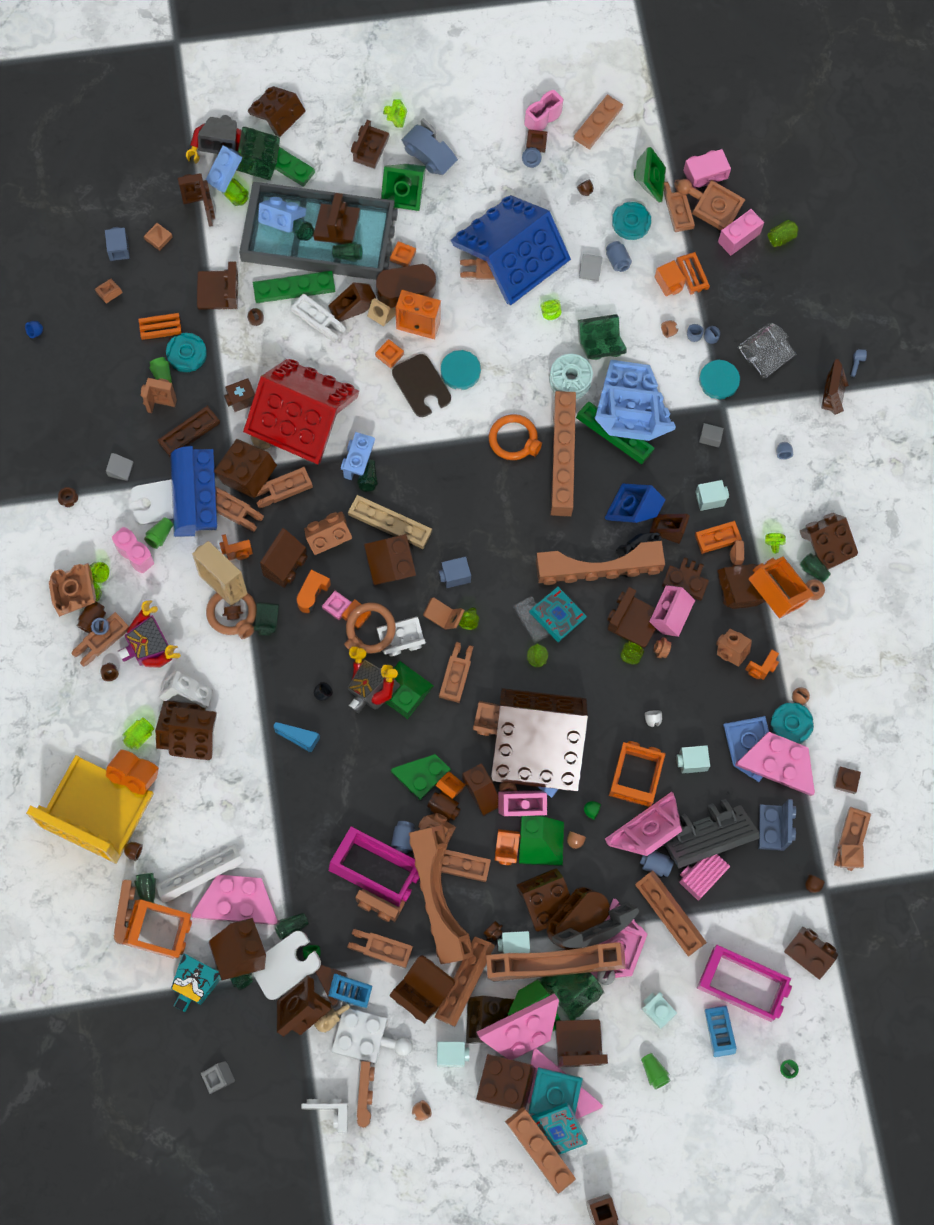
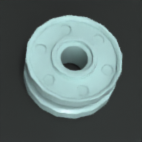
M572 353L562 355L555 360L551 367L549 381L554 393L555 391L576 392V399L581 398L590 389L593 377L592 366L581 355ZM572 374V375H574L576 378H575V379H569V378H567V375Z

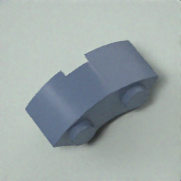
M416 124L401 139L405 146V151L419 159L430 173L444 175L458 160L444 141L439 143L432 137L434 134L432 131Z

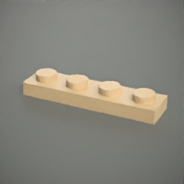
M359 495L356 496L348 511L349 516L395 537L407 534L408 543L424 549L432 533V528Z

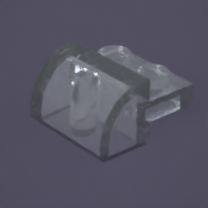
M774 323L766 324L738 346L748 363L752 362L763 379L767 378L796 355L786 340L788 335Z

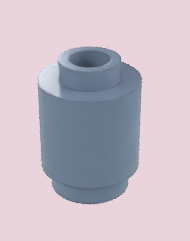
M619 241L610 243L606 247V255L613 269L619 272L628 270L632 260L625 246Z
M398 821L397 826L394 827L391 847L406 855L407 852H412L409 833L416 831L414 829L415 825L407 821Z
M654 851L648 856L642 855L640 864L643 865L642 869L645 871H654L660 877L663 875L668 877L674 861L669 856Z

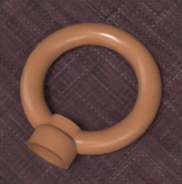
M218 593L214 594L206 608V617L211 627L221 634H238L241 639L251 636L255 631L252 624L257 615V606L253 597L247 593L241 598L248 606L247 618L239 621L236 626L228 627L220 624L215 617V607L223 598Z
M370 602L359 605L351 612L347 619L346 633L348 640L344 645L349 650L351 647L363 648L369 654L384 650L390 645L395 636L396 624L393 615L386 607L378 603ZM367 611L380 613L387 623L386 636L375 645L364 644L356 636L354 630L357 618Z

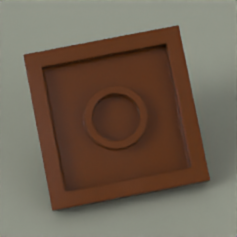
M335 193L332 205L321 204L313 234L314 241L353 245L361 215L360 208L347 207L343 194Z
M307 975L277 1001V1033L283 1037L291 1030L302 1035L331 1010V1003L314 992V979Z

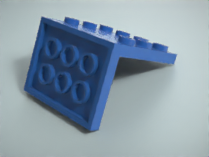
M512 195L503 198L498 205L488 209L486 214L472 221L470 226L459 231L451 239L454 247L487 261L499 289L509 305L515 303L571 260L550 211Z

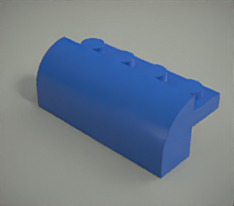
M193 446L175 449L170 457L174 537L195 536V531L217 530L213 449H193Z

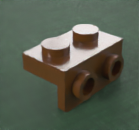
M367 120L365 125H361L359 129V138L357 142H353L351 153H353L354 162L375 169L390 135L389 132L371 127V121Z
M803 926L784 950L788 956L819 980L833 965L838 956L834 946L828 942L824 943L818 938L816 932Z

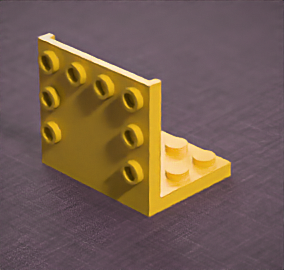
M75 755L47 808L40 805L35 808L30 805L26 814L39 827L117 864L154 793L150 790H147L144 795L133 793L125 785L111 782L106 777L105 769Z

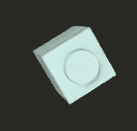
M722 480L699 484L695 491L700 511L723 507L729 498L728 488L724 487Z
M708 745L681 748L679 754L676 755L677 767H681V773L708 771L710 768Z
M529 931L502 933L501 939H497L498 952H502V954L530 953Z
M437 1042V1067H464L465 1061H469V1047H465V1042Z

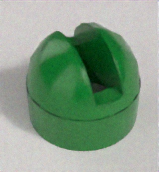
M596 801L587 802L584 806V812L587 817L595 820L602 804Z
M308 945L302 948L304 960L314 951H316L320 958V946Z
M788 1059L782 1062L780 1071L784 1077L791 1079L797 1076L799 1068L795 1061ZM786 1063L795 1071L793 1074L784 1066Z

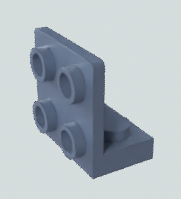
M788 799L782 806L759 805L758 831L760 838L758 839V849L784 851L791 845L792 841H795L796 828L792 827L793 819L796 818V806H793V799Z

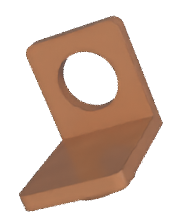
M431 598L423 616L443 629L457 628L465 610L462 608L451 609L439 600Z

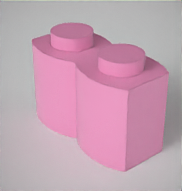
M555 90L545 93L540 101L531 104L527 108L524 125L529 130H544L548 123L555 121L561 115L564 99Z
M122 527L112 536L117 551L123 557L129 559L135 570L144 573L154 565L149 549L143 543L137 541L132 531Z

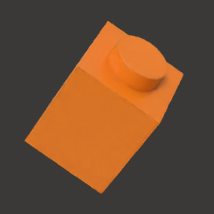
M675 260L656 269L655 279L665 296L676 295L683 290L686 279Z

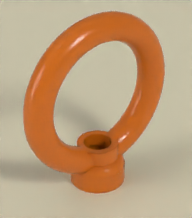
M510 414L499 418L492 425L489 432L491 449L496 455L506 460H519L529 454L536 457L542 447V442L538 440L536 427L528 418L521 415ZM508 423H520L527 428L530 437L524 449L517 452H508L503 450L497 442L499 429Z

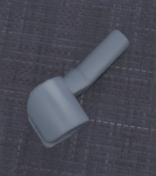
M858 349L853 354L854 363L851 377L856 376L859 361H866V350Z

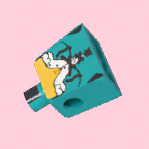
M183 953L171 989L179 994L173 1006L186 1012L191 1001L201 1005L220 982L221 978L218 971Z

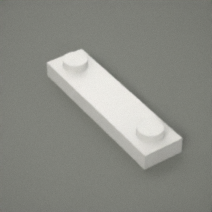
M234 845L161 882L155 887L164 904L206 881L236 868L239 864L243 863V860Z

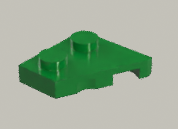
M436 754L391 769V773L420 801L436 786L446 773L451 771Z

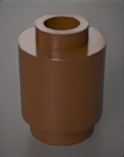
M96 601L85 606L77 619L79 622L76 626L90 634L92 632V622L97 618L105 617V607Z
M435 792L427 805L432 813H439L445 816L447 822L451 819L455 820L461 811L458 808L460 803L443 793Z

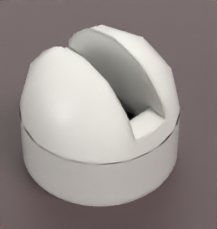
M652 710L645 712V720L648 726H659L662 723V711Z

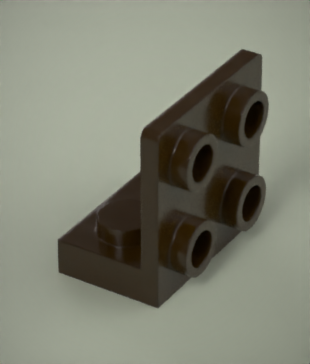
M491 996L470 997L467 1007L466 1043H485L479 1038L477 1031L508 1017V1012L514 999Z

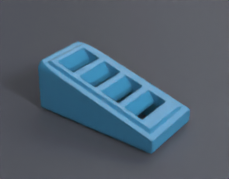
M277 722L274 724L275 733L308 752L313 751L320 739V735L317 732Z
M334 974L328 996L354 1006L367 1008L372 985ZM339 981H341L340 987H339V991H338V994H337L336 992H337L338 984H339ZM345 983H347L345 993L343 996L342 993ZM351 985H352L351 994H350V997H348V996H349V992H350V988H351ZM358 988V992H357V995H356V999H354L355 993H356V989Z
M727 1006L705 1009L713 1056L721 1057L735 1054L737 1048ZM720 1015H723V1016H724V1019H718V1020H712V1019H711V1017H714V1016H720ZM724 1024H725V1026H726V1027H724V1028H718V1029H714V1027H713V1026L724 1025ZM727 1034L728 1036L716 1039V1035ZM729 1043V1045L718 1047V1045Z

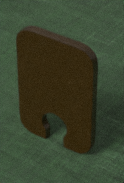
M416 355L393 368L392 376L416 416L426 417L432 414L430 407L424 403V399L427 396H435L438 399L440 408L450 404L451 394L426 355Z

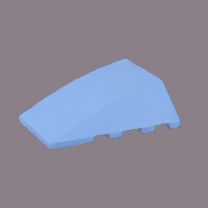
M610 360L595 420L608 435L650 441L676 428L674 422H671L669 418L670 412L668 408L664 406L663 395L661 392H658V384L650 365Z

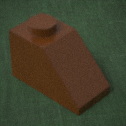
M353 282L328 306L334 318L341 322L366 312L370 308L371 301L376 296L370 284Z
M481 763L464 772L462 780L466 784L482 816L498 809V794L483 764Z

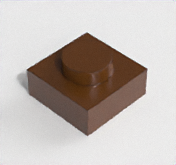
M528 129L526 149L536 148L540 152L545 153L548 132Z
M840 766L834 789L856 794L861 772Z

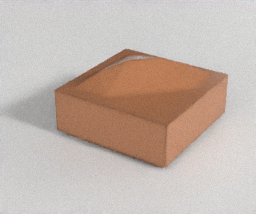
M158 223L144 236V239L159 251L173 238L172 233Z
M112 279L95 288L97 295L106 304L123 293Z
M736 540L730 551V559L733 566H740L744 561L743 541Z
M841 844L840 868H864L863 845Z

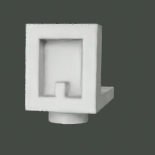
M176 670L164 680L159 698L167 701L172 696L179 694L206 708L210 702L212 689Z
M307 1099V1104H301V1109L304 1110L338 1109V1114H334L333 1127L338 1128V1133H348V1104H343V1099H330L329 1104H320V1099Z

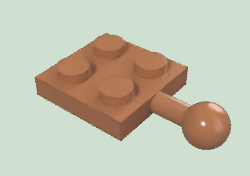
M682 179L677 183V191L680 194H689L699 200L692 214L719 230H723L733 222L745 201L744 198L713 180L710 181L704 193L692 187V183L688 179Z

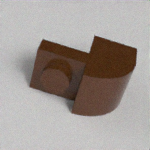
M609 1193L586 1201L593 1225H618V1216Z

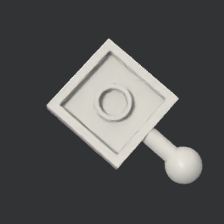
M348 1009L341 1015L332 1053L376 1064L381 1046L395 1049V1052L400 1056H407L412 1051V1043L407 1038L394 1040L383 1037L388 1021L387 1018Z

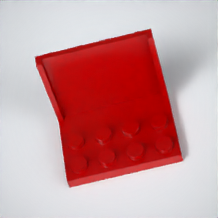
M286 359L261 375L243 432L318 465L322 460L336 415L357 399L359 390L354 389V386L349 383L336 381V378L333 376L317 373L318 371L312 367H303L296 360Z

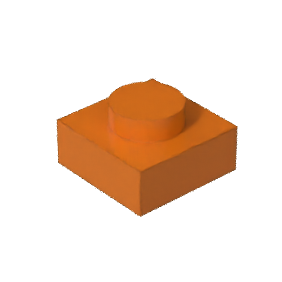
M398 241L390 256V261L403 267L410 266L415 256L416 248Z
M389 339L375 353V356L390 368L404 355V351Z
M354 599L343 612L342 618L347 621L351 612L361 603ZM371 611L364 612L357 618L355 628L359 630L371 615Z
M450 772L446 773L436 784L445 795L452 799L466 785Z

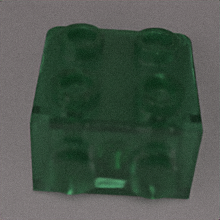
M242 127L237 154L243 158L236 171L271 180L277 165L280 138L253 128Z
M617 314L578 320L579 343L588 359L599 360L602 357H618L621 354L627 353V348L620 337L619 316Z
M590 972L546 976L539 980L549 996L555 993L559 999L558 1005L569 1020H575L577 1017H580L591 1004L598 1001L601 995L605 993L598 980Z

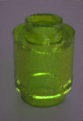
M232 178L225 193L222 192V194L234 206H242L247 202L249 192L235 178Z
M786 220L770 230L768 239L774 247L782 246L797 237L798 227L795 222Z
M142 717L140 720H136L122 734L124 737L122 741L129 749L135 748L138 750L152 736L151 732L154 730V727Z

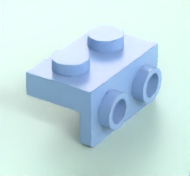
M223 145L206 178L207 182L217 190L225 193L243 157L237 151Z
M271 197L269 200L259 203V223L288 233L293 231V221L306 215V208L298 206L295 202L282 201L280 197Z
M355 432L353 440H350L348 444V456L343 459L341 465L344 478L352 480L354 474L364 475L375 442L374 437Z

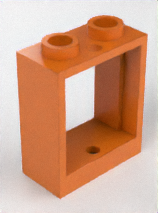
M401 290L396 305V329L435 340L441 321V300Z
M783 556L776 560L771 558L765 564H759L752 570L754 574L749 578V581L779 619L801 608L814 596ZM769 574H772V576H773V577L776 579V581L780 584V586H781V587L783 588V590L787 593V595L790 597V599H788V597L784 594V592L781 590V588L777 585V583L773 580V578H772Z
M623 742L609 796L647 807L652 806L665 753H661V750L655 747H648V749L640 747V744L637 742ZM625 754L656 762L649 793L618 785Z
M135 900L123 945L173 959L179 958L185 950V934L189 933L192 925V920H190L191 914L145 900ZM147 909L181 919L172 950L138 941Z

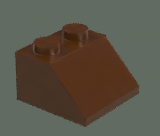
M282 528L260 562L263 576L283 588L288 583L291 584L297 574V568L299 566L302 567L308 557L306 547L284 528Z
M407 534L364 544L373 585L416 576Z
M253 918L231 923L209 940V946L221 981L265 969L266 953Z

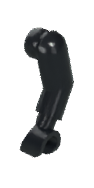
M656 532L640 533L629 540L627 545H620L616 551L622 549L626 555L640 543L661 541L662 538Z

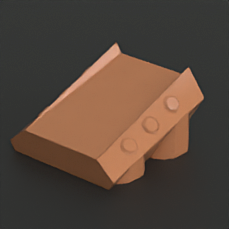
M89 563L74 565L71 570L66 572L59 569L51 574L49 581L51 600L59 617L95 603L96 595Z

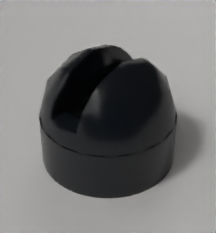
M320 682L315 687L313 693L317 700L325 701L333 694L330 685Z

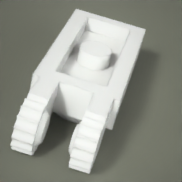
M302 294L290 307L294 314L333 342L338 337L328 328L330 324L340 333L346 330L344 325L334 318V315L305 294Z

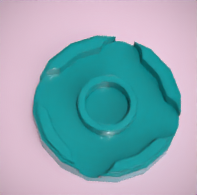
M626 202L620 207L618 206L613 213V229L624 239H640L648 233L651 227L650 212L642 204Z
M181 333V335L171 338L167 344L166 355L172 368L180 372H192L204 364L207 350L199 336L193 333Z
M464 350L453 351L443 359L441 377L449 387L466 390L473 387L479 380L481 373L480 362L471 352Z
M714 360L706 364L701 370L699 383L706 395L713 399L721 400L735 394L739 387L740 375L736 367L728 361Z
M784 703L775 710L771 717L770 726L772 733L801 744L813 732V716L800 703Z

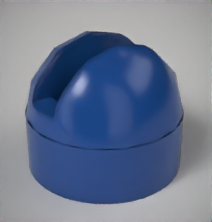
M31 321L26 323L25 330L30 338H35L42 334L43 326L38 321Z

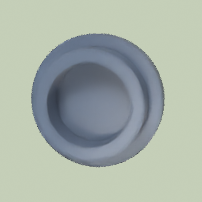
M528 148L522 154V161L529 168H534L541 162V153L536 148Z

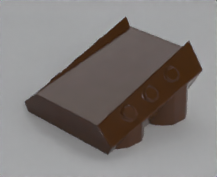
M839 359L833 362L831 370L828 372L821 407L822 409L830 410L834 415L844 411L842 406L845 387L849 386Z
M757 564L724 567L717 570L719 584L723 590L722 601L725 606L739 609L758 606L766 602L749 581V578L754 574L752 570L758 566Z

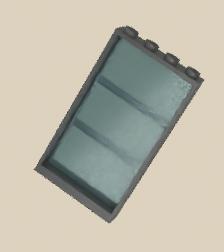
M253 182L240 245L241 262L314 272L332 271L336 275L377 280L380 272L389 269V262L386 259L387 256H391L392 244H389L390 238H394L395 226H392L393 220L397 221L398 209H395L394 200L343 194L347 207L360 208L361 210L354 244L347 245L314 241L313 234L321 204L332 205L335 192ZM271 197H280L282 201L295 202L298 206L306 208V215L294 220L293 231L288 233L259 223V203L267 201Z

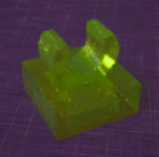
M394 99L392 106L384 107L383 114L387 115V120L392 121L395 127L403 128L407 109L400 99Z

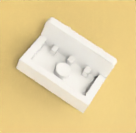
M415 616L395 622V636L390 645L382 651L384 654H389V656L401 654V650L407 648L410 651L420 649L422 647L421 644L426 642L418 617ZM387 625L376 627L380 642L386 636Z

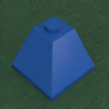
M622 484L605 519L633 523L648 520L658 516L666 499L652 485Z

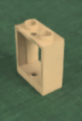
M209 541L196 548L192 555L199 576L230 606H233L247 594L242 572Z

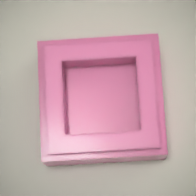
M334 591L323 604L322 609L340 620L343 612L352 602L337 591Z

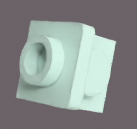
M652 992L643 1001L646 1005L642 1010L661 1029L677 1012L662 997L663 994L661 992L657 995Z

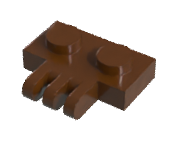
M684 557L680 569L670 565L662 586L682 587L694 599L701 601L709 582L708 579L700 577L704 564L700 563L697 570L693 568L696 561L692 560L690 567H687L688 558Z

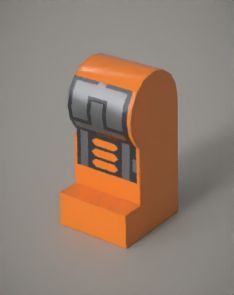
M313 570L310 571L297 596V604L300 611L310 613L315 609L316 599L321 590L328 591L331 585L330 578Z

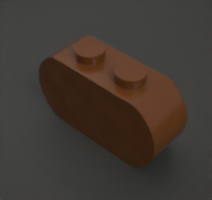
M425 264L383 270L376 280V297L390 308H396L401 290L433 298L436 287V275Z
M587 887L576 888L547 924V934L550 941L565 950L578 949L564 947L552 941V936L569 928L581 933L603 923L609 916L608 911L610 910L607 898L603 894Z

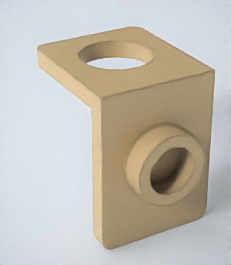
M376 298L371 301L367 317L380 325L385 326L396 316L395 309L390 308Z

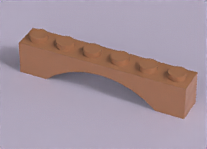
M555 391L551 490L552 516H571L573 511L576 392Z
M662 541L640 543L625 556L602 563L578 561L565 556L559 551L541 552L536 555L538 583H544V585H553L558 581L573 583L578 579L594 581L598 577L614 579L619 577V575L635 577L640 573L655 575L663 571L665 566Z
M438 825L410 832V846L413 849L415 867L419 873L420 888L424 894L425 909L429 915L431 933L434 936L436 954L440 964L470 958L474 954L469 934L452 916L443 895L441 867L447 849L443 826Z
M620 942L597 944L555 952L486 955L488 978L492 981L626 969L624 946Z

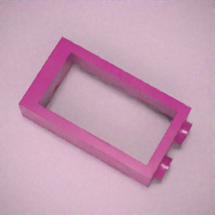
M350 827L330 861L328 870L398 907L402 901L406 902L412 892L409 889L412 882L416 884L420 878L415 867V859L353 827ZM354 844L410 872L399 894L342 865Z
M716 945L713 947L697 989L772 1022L775 1018H780L784 1009L781 1003L784 997L787 998L789 996L792 985H789L791 978ZM721 957L780 983L769 1012L710 986Z

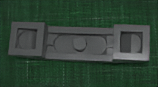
M629 903L622 904L608 911L609 920L581 933L569 928L552 936V941L569 948H583L602 943L625 929L637 916L639 909Z

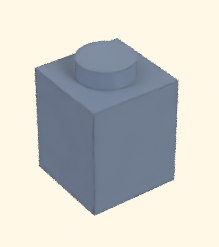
M113 227L105 230L106 247L110 261L130 259L128 237L125 228Z
M466 557L441 562V570H438L441 583L445 582L446 588L471 583V573Z

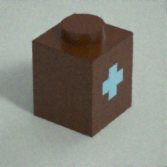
M249 378L225 387L227 392L224 395L228 407H233L234 412L252 405L255 392Z

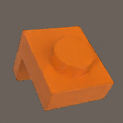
M226 534L222 535L223 542L219 544L222 554H227L228 560H243L253 554L249 540L229 545Z
M771 650L762 667L750 661L745 670L753 678L764 680L769 671L773 673L779 663L776 658L779 653Z
M498 829L495 861H499L502 865L517 863L520 832Z

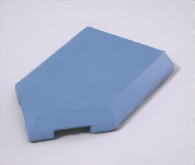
M766 717L723 724L733 766L757 782H760L762 776L735 766V764L769 732Z

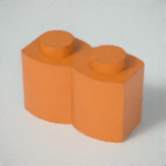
M120 750L108 764L106 777L115 784L125 785L133 793L144 795L157 779L159 768L148 760L139 759L129 751Z

